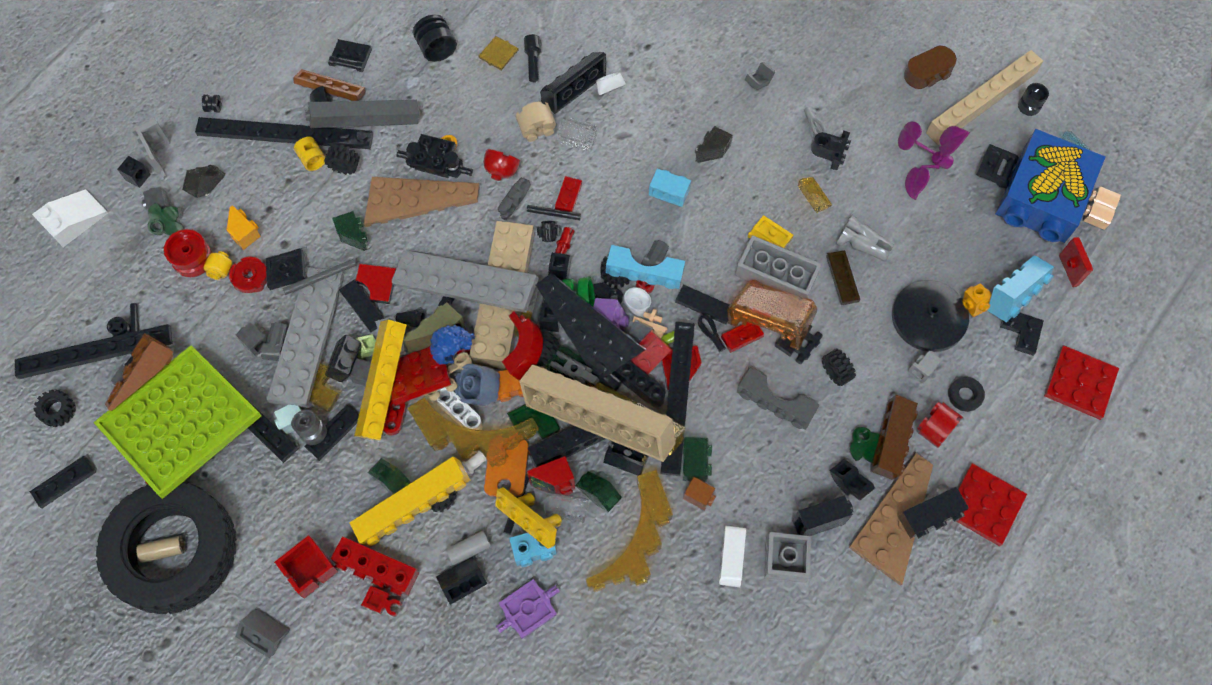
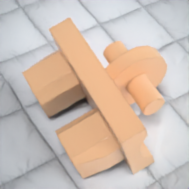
M653 309L652 313L644 312L643 317L648 318L649 321L635 316L632 320L633 323L635 320H638L653 327V333L660 338L668 330L667 327L654 323V321L661 323L663 319L657 316L656 309Z

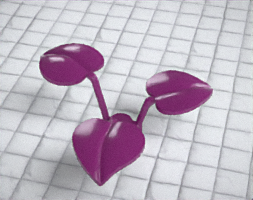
M911 121L904 126L898 138L899 148L909 150L915 143L933 154L932 161L935 164L921 165L920 169L914 167L908 173L905 180V188L912 199H917L930 179V172L927 168L939 169L942 167L949 169L953 165L954 158L950 154L962 144L969 135V131L957 126L948 127L939 139L941 144L939 146L940 151L935 152L917 141L922 134V128L917 122Z

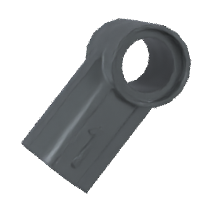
M654 240L648 255L644 256L641 265L656 266L662 263L669 246L664 241Z
M280 322L271 323L267 342H264L262 345V359L279 360L288 330L287 325Z

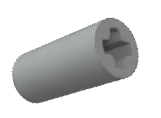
M481 531L447 548L446 552L454 566L491 546L484 531Z

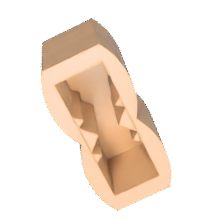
M1101 186L1096 191L1093 190L1089 198L1090 204L1086 206L1083 213L1085 215L1084 222L1105 230L1113 219L1121 195Z

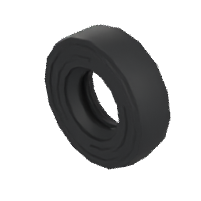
M961 377L951 384L948 397L955 408L960 411L969 412L976 410L982 405L985 399V391L976 379ZM969 388L974 394L973 399L970 401L962 399L959 394L960 389Z

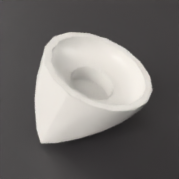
M620 72L612 73L596 80L599 95L626 84Z
M629 288L622 296L624 304L638 318L645 319L643 317L644 312H648L651 305L650 295L641 288Z

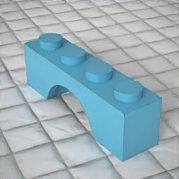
M611 245L606 263V273L614 277H626L632 281H644L650 285H662L668 289H679L685 261L666 257L662 263L656 266H644L633 259L629 248Z

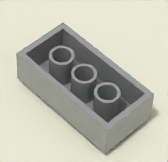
M752 235L738 263L735 276L805 304L822 264Z

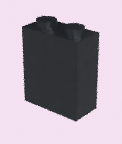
M844 495L798 510L792 522L798 535L812 536L845 525L853 515V506Z

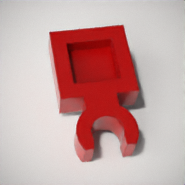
M370 586L361 606L379 614H382L385 609L390 616L396 617L397 613L391 611L393 605L402 606V603L397 599L389 600V593Z

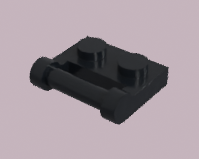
M338 39L332 56L329 57L328 64L329 66L335 67L338 65L363 72L372 51L371 45Z
M989 144L976 175L997 183L1001 188H1006L1013 166L1017 163L1019 157L1014 153ZM1003 159H1005L1007 164L1002 176L997 173Z

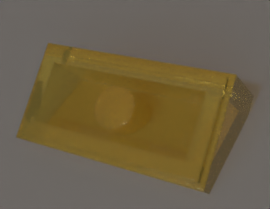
M814 177L799 180L798 187L816 213L832 206V203Z

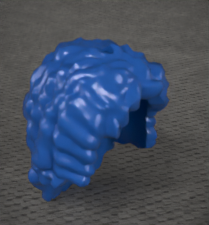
M456 325L441 327L433 332L430 339L431 355H433V359L438 364L454 363L452 355L454 356L457 351L463 348L470 350L473 344L471 340L475 339L473 333H468L464 328L457 327Z

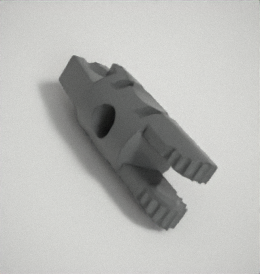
M521 177L500 203L498 211L503 220H507L526 196L531 186L528 179Z
M560 351L556 353L560 359L567 362L563 367L557 362L552 361L550 363L551 367L579 381L581 384L588 382L596 386L599 379L591 374V368Z

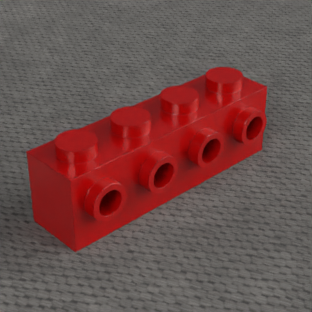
M343 536L331 557V560L335 563L334 567L344 572L349 569L354 572L353 575L362 580L367 577L372 580L371 583L380 588H383L385 585L391 588L390 592L398 596H402V594L409 596L419 575L416 568Z

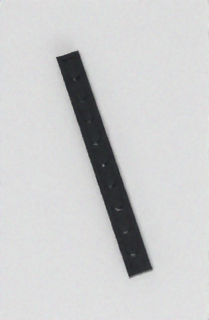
M204 117L198 118L195 129L197 136L293 144L304 137H312L318 146L338 145L340 147V145H344V148L371 150L373 132L369 130L331 127L310 128V126Z

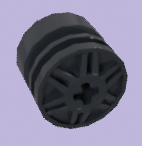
M441 15L425 16L413 27V36L426 60L431 62L442 61L456 50V39L450 31L445 18Z

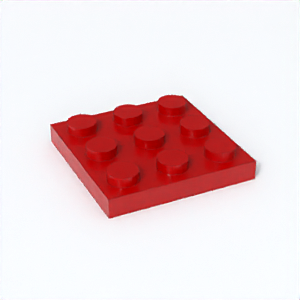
M1063 345L1060 348L1044 397L1101 420L1104 417L1119 368Z
M430 346L399 358L391 392L392 401L395 405L451 385L447 364H438L433 359Z
M972 463L958 487L969 509L964 512L965 517L956 522L994 544L1001 546L1015 521L1027 493Z

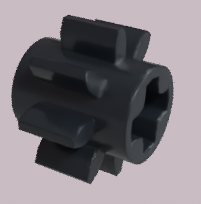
M542 221L541 227H537V236L539 238L542 237L544 242H553L556 240V236H560V227L555 225V221Z

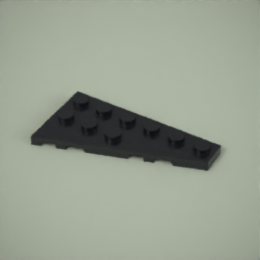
M549 274L535 284L587 367L592 369L591 373L598 377V382L647 350L634 341L631 336L619 329L616 324L595 307L588 304L585 299L572 291L569 286L554 274Z

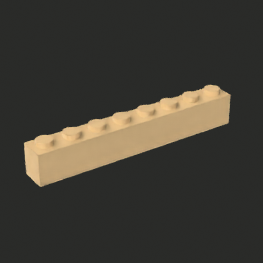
M1030 50L934 119L926 134L939 145V139L945 129L950 126L963 128L1034 76L1041 67L1043 60Z

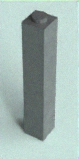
M417 99L308 102L305 118L306 121L310 122V128L418 124L419 108Z

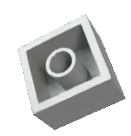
M769 532L766 537L764 579L806 583L810 578L811 536Z

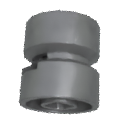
M301 410L292 418V429L306 444L316 445L324 440L327 434L326 426L312 410Z

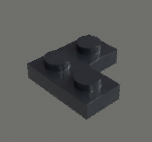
M1019 312L1015 318L1011 317L1007 322L1002 320L1000 328L1019 333L1015 350L1034 356L1037 351L1044 320Z

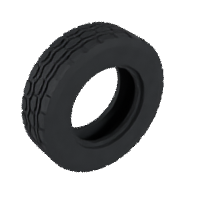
M182 482L163 499L158 496L149 484L133 491L130 495L128 494L109 513L110 515L102 525V530L97 540V568L101 573L100 577L103 583L107 585V589L117 596L118 599L130 606L155 614H173L182 612V610L186 611L208 599L228 576V571L232 568L235 559L234 555L236 554L237 546L235 543L237 538L236 531L233 529V521L223 505L205 490L187 482ZM169 516H186L191 518L198 531V547L191 562L181 572L169 578H146L141 572L137 561V546L144 533L154 523Z

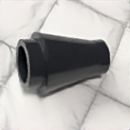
M420 309L396 314V322L412 327H419L421 321L425 319V312L420 311Z

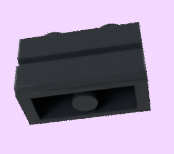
M347 335L339 339L333 350L325 375L338 382L345 381L352 372L362 343Z

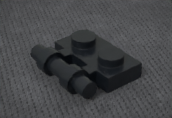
M796 316L775 343V347L789 357L796 352L798 357L795 361L798 364H802L804 360H808L811 356L810 352L814 347L816 348L820 344L823 334L817 331L815 335H812L809 332L813 326ZM804 339L808 341L805 348L800 345Z

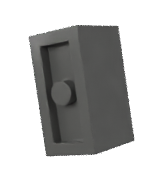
M255 609L240 621L235 637L270 659L276 652L278 642L289 633L290 629Z

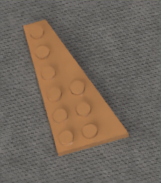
M372 177L364 226L370 227L371 224L379 222L383 224L388 223V220L397 218L401 220L424 215L433 210L442 211L444 208L451 206L460 207L478 203L480 185L479 183Z
M917 453L849 547L900 586L904 581L915 537L910 539L898 516L903 511L924 502L933 464Z

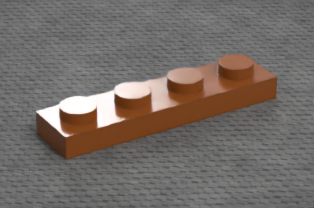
M303 69L293 77L294 84L311 89L324 86L326 93L346 98L350 101H359L365 94V87Z

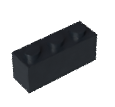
M954 487L903 511L898 518L910 539L915 536L920 539L928 535V530L934 527L936 530H939L947 525V521L953 519L955 522L965 517L964 512L969 507L957 487Z

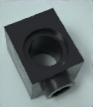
M130 156L117 169L125 181L138 188L151 175L143 163Z

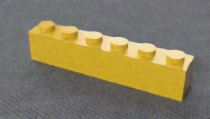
M392 320L380 321L354 434L356 437L381 440L406 324Z
M451 457L349 523L360 544L373 546L384 535H390L397 531L398 526L413 521L414 516L429 511L432 508L431 505L446 500L453 491H459L466 487V483L471 480L460 460Z

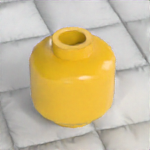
M222 251L209 254L204 265L206 275L214 280L226 278L232 267V261L228 258L229 255Z

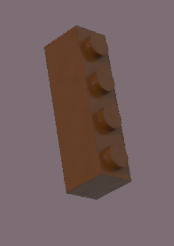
M898 395L888 400L870 472L891 480L903 474L905 469L904 459L909 452L908 442L914 432L912 428L913 422L918 415L916 410L918 403Z

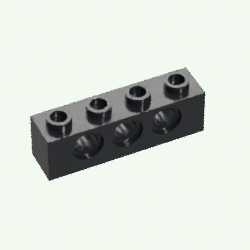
M572 426L528 447V453L536 468L559 458L572 456L606 438Z

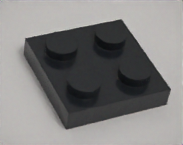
M301 248L266 258L267 287L269 290L306 279L304 252Z

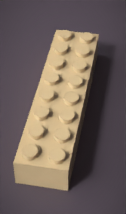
M497 221L488 266L528 273L534 242L533 225ZM485 304L479 305L474 330L475 339L472 340L473 344L471 345L469 355L472 364L507 370L502 360L514 348L517 328L509 318V315L515 310Z
M532 365L519 381L526 406L662 462H664L675 445L672 418L665 414L656 413L647 407L638 406L629 400L620 399L611 393L607 394L595 387H589L577 380H571L561 374L553 373L535 365Z

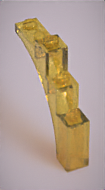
M425 398L408 407L409 412L434 451L444 449L452 441L464 460L471 458L481 449L492 468L502 466L507 461L506 459L509 456L506 450L516 448L520 441L533 437L536 431L539 430L533 418L505 429L489 431L469 429L456 425L442 417L431 407Z
M657 470L637 476V485L641 499V514L634 538L625 552L612 565L586 579L588 591H601L606 588L605 585L611 583L618 585L625 582L626 578H628L630 586L635 584L637 587L648 583L647 580L650 579L651 574L644 555H655L659 553L662 547L655 525H658V527L665 526L670 523L673 517Z

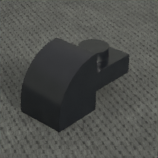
M845 459L829 470L834 482L847 496L851 494L858 500H862L875 489L874 484L859 474L858 468Z

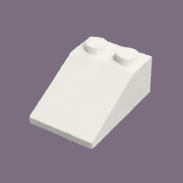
M85 189L48 202L32 215L62 247H65L106 216L108 212Z

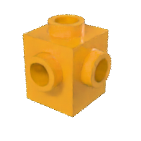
M981 283L971 286L964 292L963 305L974 318L990 308L989 302L992 294Z

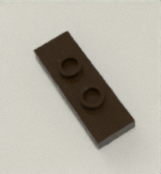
M846 251L827 253L826 258L841 305L860 302L861 299Z

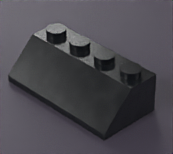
M592 52L588 56H584L580 62L571 66L568 71L559 75L552 83L542 88L540 91L541 102L544 105L545 102L548 103L551 111L556 114L593 86L596 80L606 76V54L604 52Z

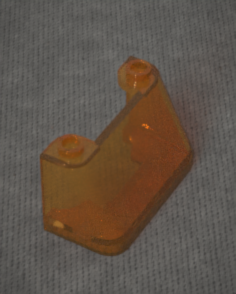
M751 280L745 283L730 303L727 310L728 324L737 327L739 322H742V325L745 326L749 322L781 334V339L783 340L788 338L791 341L790 347L799 350L817 313V306L811 299H804L761 284L757 280Z

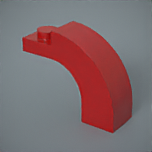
M513 311L509 318L518 330L519 339L515 349L502 360V363L509 374L520 381L532 365L536 366L543 348V337L538 325L529 318H526L525 315L522 314L520 316Z

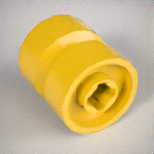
M304 137L295 143L294 151L306 170L315 171L325 164V155L319 149L314 138Z

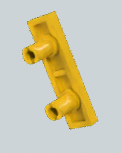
M504 487L497 489L495 507L547 549L554 547L556 527L561 525V517L558 514H553L544 519L529 508V506L534 505L535 501L531 493L517 498Z

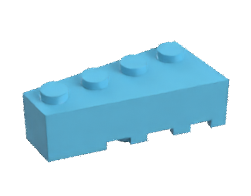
M1034 255L1021 266L1020 270L1016 269L1010 278L1006 277L1002 281V285L997 284L994 287L989 302L991 306L987 311L1005 322L1011 317L1015 318L1019 314L1021 307H1026L1031 301L1032 296H1037L1042 290L1043 285L1050 283L1053 278L1052 271L1054 266Z

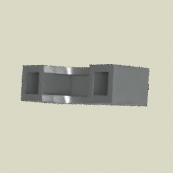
M751 367L748 369L737 390V393L743 399L757 403V406L761 409L770 410L776 417L792 422V425L798 429H807L819 407L818 403L803 395L792 401H783L776 398L768 389L767 376Z

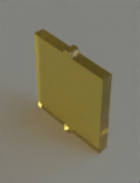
M495 36L478 57L487 62L489 66L492 65L502 71L519 51V48L510 44L509 41Z

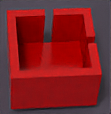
M309 535L274 562L298 595L304 599L320 587L317 584L318 582L324 584L338 572L315 540Z

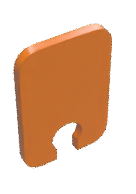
M496 438L490 442L484 491L488 496L496 497L498 484L502 480H509L511 482V487L508 491L515 497L523 494L529 445L527 441L523 439Z

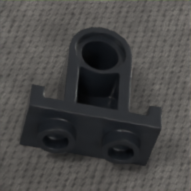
M843 130L841 137L824 132L816 134L811 147L812 153L817 157L833 161L830 169L838 170L839 164L843 165L846 154H843L844 150L848 151L851 140H848L850 132Z

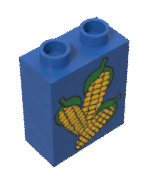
M1035 129L1021 152L995 214L1003 217L1005 222L1013 227H1027L1039 232L1040 236L1047 241L1065 243L1080 224L1106 156Z

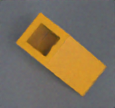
M232 205L229 208L227 232L245 250L261 237L257 231L259 227L253 220L248 221L246 219L247 215L242 209L237 210Z

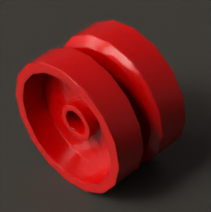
M190 229L179 230L173 233L166 240L163 247L164 256L178 274L190 278L205 273V262L209 254L213 253L202 235Z

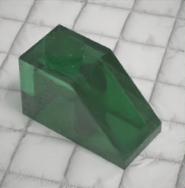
M382 458L367 472L391 494H395L412 483L396 466Z

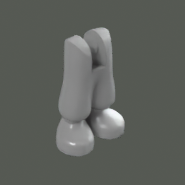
M853 215L850 217L836 243L839 246H843L845 243L851 242L854 249L884 261L889 256L887 251H891L894 246L893 243L877 234L868 225L860 224Z

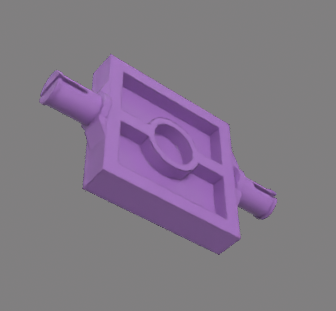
M533 579L499 602L506 618L496 625L499 633L511 626L517 631L521 639H524L554 618L557 613L551 606L550 598L560 592L557 586L554 585L547 591L539 588Z

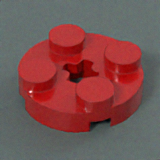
M244 257L240 259V262L232 265L229 279L237 291L254 293L264 289V285L267 283L266 266L260 259ZM249 272H252V277H245V275L249 274Z

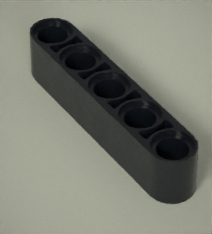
M631 361L614 372L623 380L622 384L650 406L658 408L664 404L665 389ZM628 370L631 374L624 375L622 372ZM644 382L646 386L639 387L637 383ZM656 393L659 394L661 398L654 399L652 395Z

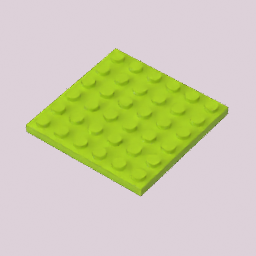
M191 345L114 410H108L93 423L158 496L163 499L258 420L261 414Z

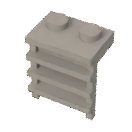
M154 118L131 130L157 175L161 174L165 179L167 176L154 151L170 144Z

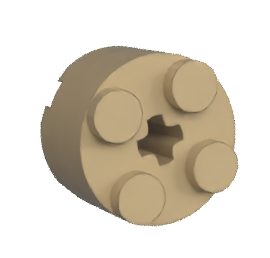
M533 102L522 107L523 111L520 114L519 112L516 113L515 117L521 133L528 142L537 140L538 136H550L554 133L553 129L556 126V122L548 103L545 102L544 105L541 102Z

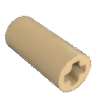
M181 535L137 546V557L140 563L185 553V544Z

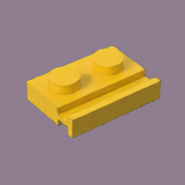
M763 215L751 232L748 233L747 237L751 239L753 235L785 248L794 235Z

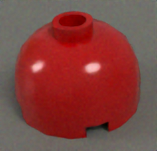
M487 149L483 163L486 172L491 174V179L501 181V179H509L516 174L520 160L511 155L506 156L503 152Z

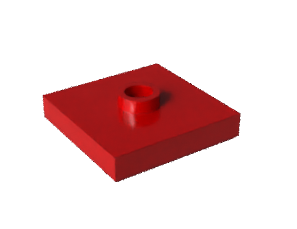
M1072 238L1059 254V257L1072 287H1077L1093 271V267L1080 238Z

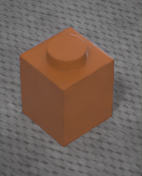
M693 477L683 499L705 511L707 505L711 507L716 498L713 495L715 488Z

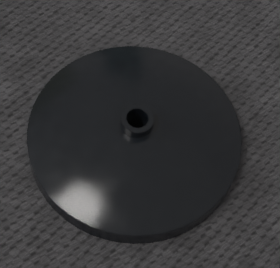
M923 280L906 286L898 294L892 307V321L899 336L912 347L926 352H941L952 348L963 338L969 326V311L963 305V298L953 288L941 282Z

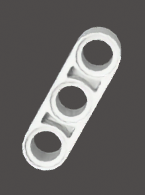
M445 387L438 390L440 397L437 399L440 408L468 434H479L483 428L480 416L468 404L459 400L460 397L455 392H449ZM444 396H450L447 401L441 400ZM458 408L464 409L460 414L454 413ZM471 421L478 422L477 425L473 427L468 426V424Z
M725 526L719 585L739 588L741 586L746 528Z

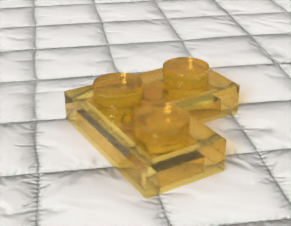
M320 363L309 402L330 412L340 395L324 386L330 377L325 375L328 366Z

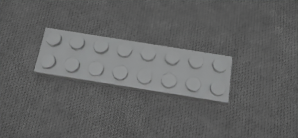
M404 250L392 283L396 287L526 313L536 288L535 284L538 283L539 278L534 274Z
M306 267V278L327 269ZM343 271L299 290L267 397L268 403L308 407L339 296V289L344 278Z

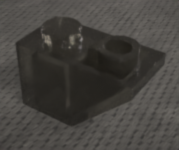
M714 126L711 131H707L705 134L704 142L702 144L699 143L696 147L695 161L700 163L723 158L731 146L733 135Z
M215 165L187 170L182 190L195 198L207 196L224 178L225 173Z

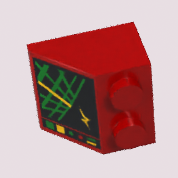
M566 456L527 471L529 483L532 487L556 497L560 495L562 497L568 496L575 490L574 476Z

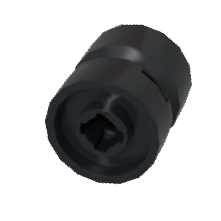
M1040 83L1030 84L1018 102L1020 112L1027 116L1038 114L1049 96L1047 87Z

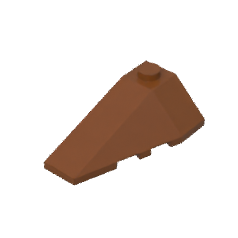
M144 333L131 354L133 361L128 366L126 365L122 371V381L119 380L115 384L105 403L107 409L110 411L114 410L161 371L165 365H168L173 358V351L163 343Z

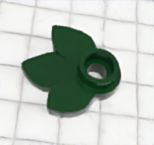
M154 203L148 210L150 218L147 224L148 230L154 235L165 233L170 236L182 230L183 226L176 221L179 214L178 208L168 206L162 209L159 204ZM155 223H159L161 228H156Z
M866 427L856 428L852 433L853 442L850 445V453L853 459L859 461L863 457L866 461L872 463L880 434L872 433Z

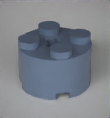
M475 364L464 365L462 367L464 369L461 373H457L455 377L458 386L454 391L456 395H459V400L463 403L486 406L497 401L499 373L490 367Z

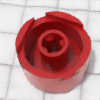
M938 402L929 413L931 418L925 417L917 428L920 431L918 434L937 448L940 447L941 443L945 441L963 418L944 402L942 404Z

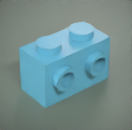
M657 169L649 185V196L683 207L690 190L691 180L684 176L671 174L667 170Z
M529 533L509 538L517 566L527 567L532 565L533 561L539 559L547 561L552 559L553 555H557L555 545L547 549Z

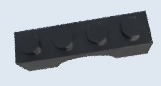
M552 252L548 275L554 274L561 281L568 279L571 267L570 255ZM544 299L539 318L540 330L559 332L560 323Z

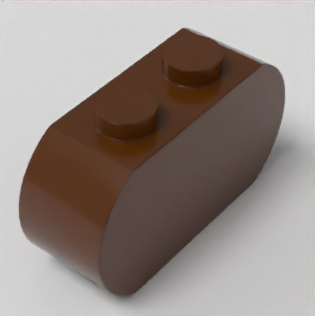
M939 45L911 58L904 72L906 83L915 89H923L927 86H933L940 80L948 79L956 64V55L950 48Z

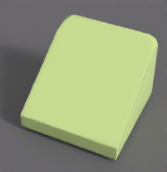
M373 334L355 338L362 343L357 355L360 360L373 355L376 343Z

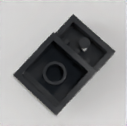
M611 441L605 453L603 463L641 477L649 456Z

